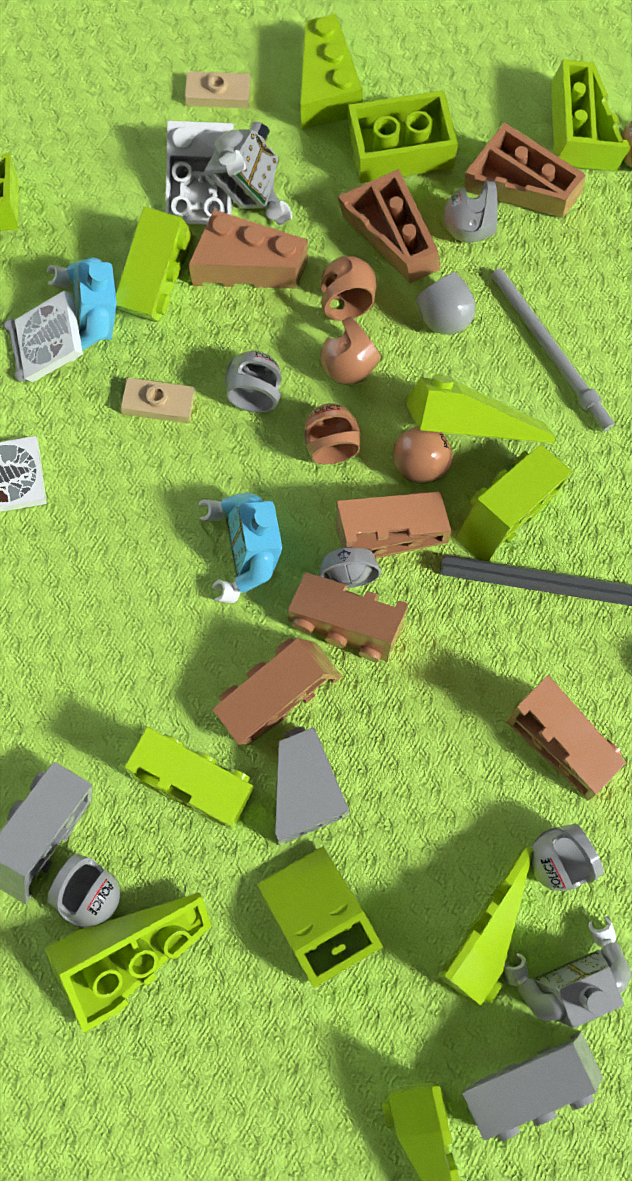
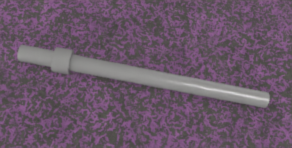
M503 269L495 270L491 275L492 279L579 397L577 402L586 413L590 412L604 432L611 429L615 422L601 405L602 399L596 390L590 389Z

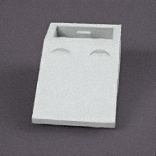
M167 121L165 213L182 217L186 224L207 225L213 210L231 215L232 199L205 172V168L216 152L214 147L215 139L230 130H236L233 123Z

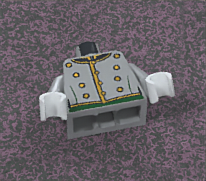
M253 122L250 129L230 130L216 138L214 141L216 152L206 166L205 172L241 209L265 208L267 210V217L271 220H276L278 225H282L290 220L292 212L289 206L284 201H279L274 192V175L278 158L265 143L270 132L269 128L263 123Z
M604 916L607 924L604 929H594L591 921L588 924L593 941L597 946L602 947L601 951L596 950L533 979H528L526 959L523 955L515 954L517 967H510L505 961L503 970L506 982L513 986H519L518 992L536 1017L541 1020H555L572 1028L604 1016L624 1005L620 993L624 992L629 984L631 970L620 945L615 942L617 938L608 916Z

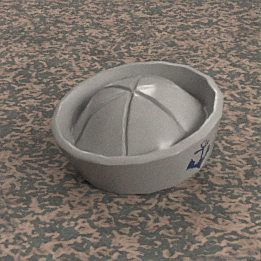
M357 547L342 548L324 556L319 576L346 584L347 588L367 585L375 581L381 575V568L370 550Z

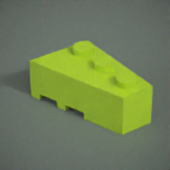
M147 726L124 767L131 777L142 785L234 831L254 792L253 786L248 783L250 777L231 767L229 771H226L217 766V761L201 751L194 753L183 747L184 744L167 734L162 735Z

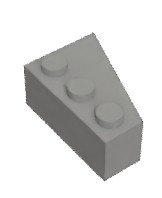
M53 762L46 772L41 771L37 774L31 784L30 794L24 801L19 800L14 804L8 814L7 824L0 831V889L27 905L33 895L29 892V886L40 870L47 873L53 863L48 860L62 839L67 841L92 801V784L56 762Z
M582 1031L570 1036L571 1041L552 1049L547 1047L537 1052V1056L518 1064L514 1063L470 1084L462 1092L484 1141L496 1136L498 1142L505 1141L520 1133L518 1126L533 1121L535 1126H539L557 1117L555 1110L570 1105L572 1110H576L594 1101L592 1094L597 1092L603 1075Z

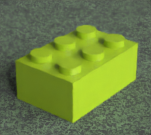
M444 90L348 105L347 130L359 183L371 182L399 169L402 177L454 169L458 143Z

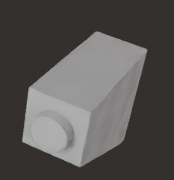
M304 726L297 727L284 734L285 739L279 741L275 832L279 846L349 816V808L314 727L305 730Z

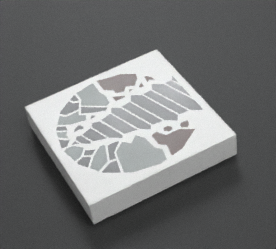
M62 291L15 320L24 379L34 382L83 354L72 294Z
M33 436L0 442V512L47 504L37 437Z

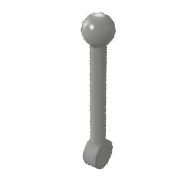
M9 319L5 322L4 327L10 333L17 369L14 376L17 381L24 382L26 379H24L16 324L14 319Z

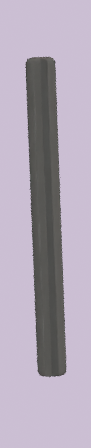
M443 555L441 559L440 574L444 576L632 606L631 584L452 555Z

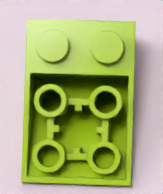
M324 846L257 884L314 989L383 948L365 913Z

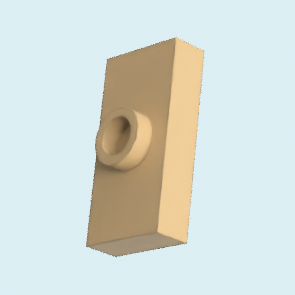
M187 71L186 106L249 108L250 74Z
M127 378L120 409L124 415L189 424L195 398V389L191 386Z

